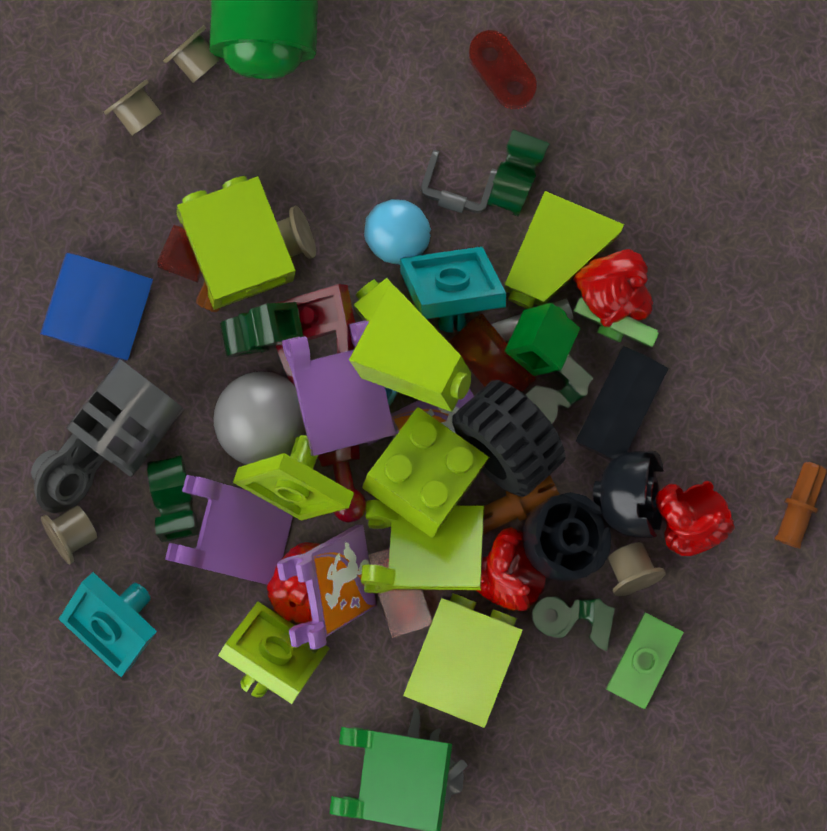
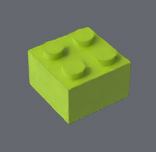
M417 407L368 472L362 488L433 538L477 478L489 457L424 410Z

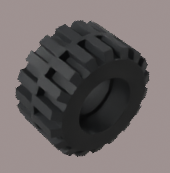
M492 380L452 416V423L456 434L489 457L482 469L483 473L498 486L520 497L527 496L566 459L561 439L545 414L526 395L500 380Z

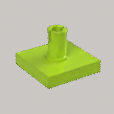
M307 435L296 437L290 456L283 453L238 467L233 480L234 484L301 521L348 509L354 494L349 489L313 470L318 455L311 456Z
M258 601L225 643L218 656L246 674L240 682L244 691L247 692L256 680L258 683L251 693L252 696L257 698L263 697L269 689L293 704L330 648L324 645L319 649H310L309 642L297 648L292 647L289 629L295 625Z

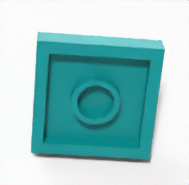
M483 246L400 258V273L416 309L426 319L440 317L438 320L439 328L445 332H453V321H456L457 332L463 330L466 327L465 313L506 307V292Z
M94 572L81 582L59 617V620L120 677L135 664L157 633L138 614L151 599L148 591L138 583H132L119 596Z

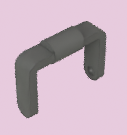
M433 150L421 186L423 196L438 201V206L462 213L463 209L477 214L484 212L494 185L493 180L497 169H491L481 203L479 204L467 200V197L442 190L441 192L428 188L440 152Z

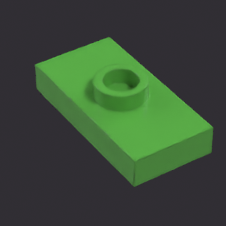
M583 297L579 298L573 311L574 314L600 325L597 333L621 343L623 336L651 348L659 334L658 330L628 316L619 322L613 323L610 327H604L601 324V319L595 316L588 308Z
M644 612L606 690L646 709L684 632Z

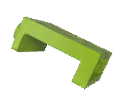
M246 176L233 178L222 185L223 189L209 194L205 190L191 193L182 199L183 203L177 205V217L180 224L184 226L208 288L207 295L213 310L294 281L296 270L258 176L247 180Z
M452 593L450 601L443 598L440 599L403 696L485 728L523 630L514 627L517 618L494 609L490 617L474 611L476 602Z

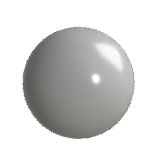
M258 371L242 375L227 385L216 403L213 420L217 439L222 448L233 459L247 465L283 453L290 456L296 437L307 435L296 387L287 378L279 374Z

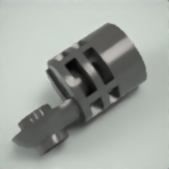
M119 359L66 428L72 432V435L59 451H46L34 462L31 475L35 481L34 492L37 503L44 511L50 513L65 512L76 506L86 496L93 484L96 470L105 459L132 478L185 409Z

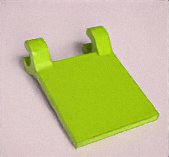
M367 500L366 519H369V528L384 529L391 527L388 568L379 565H362L361 583L364 584V591L366 593H383L393 589L481 590L484 506H455L437 533L431 538L381 501Z

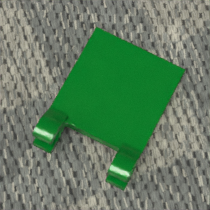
M341 727L339 744L365 749L359 798L332 796L329 814L424 831H441L452 744L363 728Z

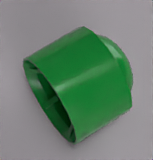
M211 0L209 51L213 55L223 58L231 70L247 78L278 79L291 74L301 62L313 59L316 55L318 0Z

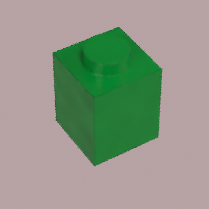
M552 303L523 310L505 352L533 376L562 370L580 327L567 317L563 309Z

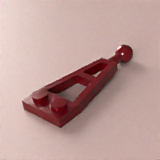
M337 284L277 302L297 303L303 337L306 336L307 340L336 333L337 353L355 349L349 329V324L355 323L348 285ZM275 345L288 380L295 386L283 345ZM359 444L319 454L318 458L322 467L333 466L336 483L354 492L349 508L333 513L343 522L351 523L359 520L364 515L367 504L363 494L354 488L350 461L360 459Z

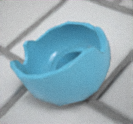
M390 199L377 204L366 217L364 237L366 243L378 258L384 262L400 265V258L419 256L425 251L430 241L431 228L428 219L415 204L406 200Z

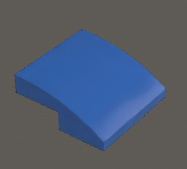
M66 253L40 334L128 361L153 279L92 259Z

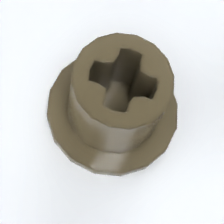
M204 25L163 60L166 64L173 59L192 83L221 59L209 51V43L201 35L206 29Z
M147 79L103 111L105 115L113 111L131 136L162 114L143 89L149 83Z
M295 205L289 210L290 217L277 221V225L290 257L304 253L307 258L312 259L316 256V245L304 213Z
M78 505L53 520L47 515L41 516V521L47 535L61 557L69 565L74 563L72 553L97 539V533L91 521Z
M641 542L624 546L614 551L608 557L618 584L613 588L614 596H626L647 588L660 581L666 574L664 568H654L647 550Z

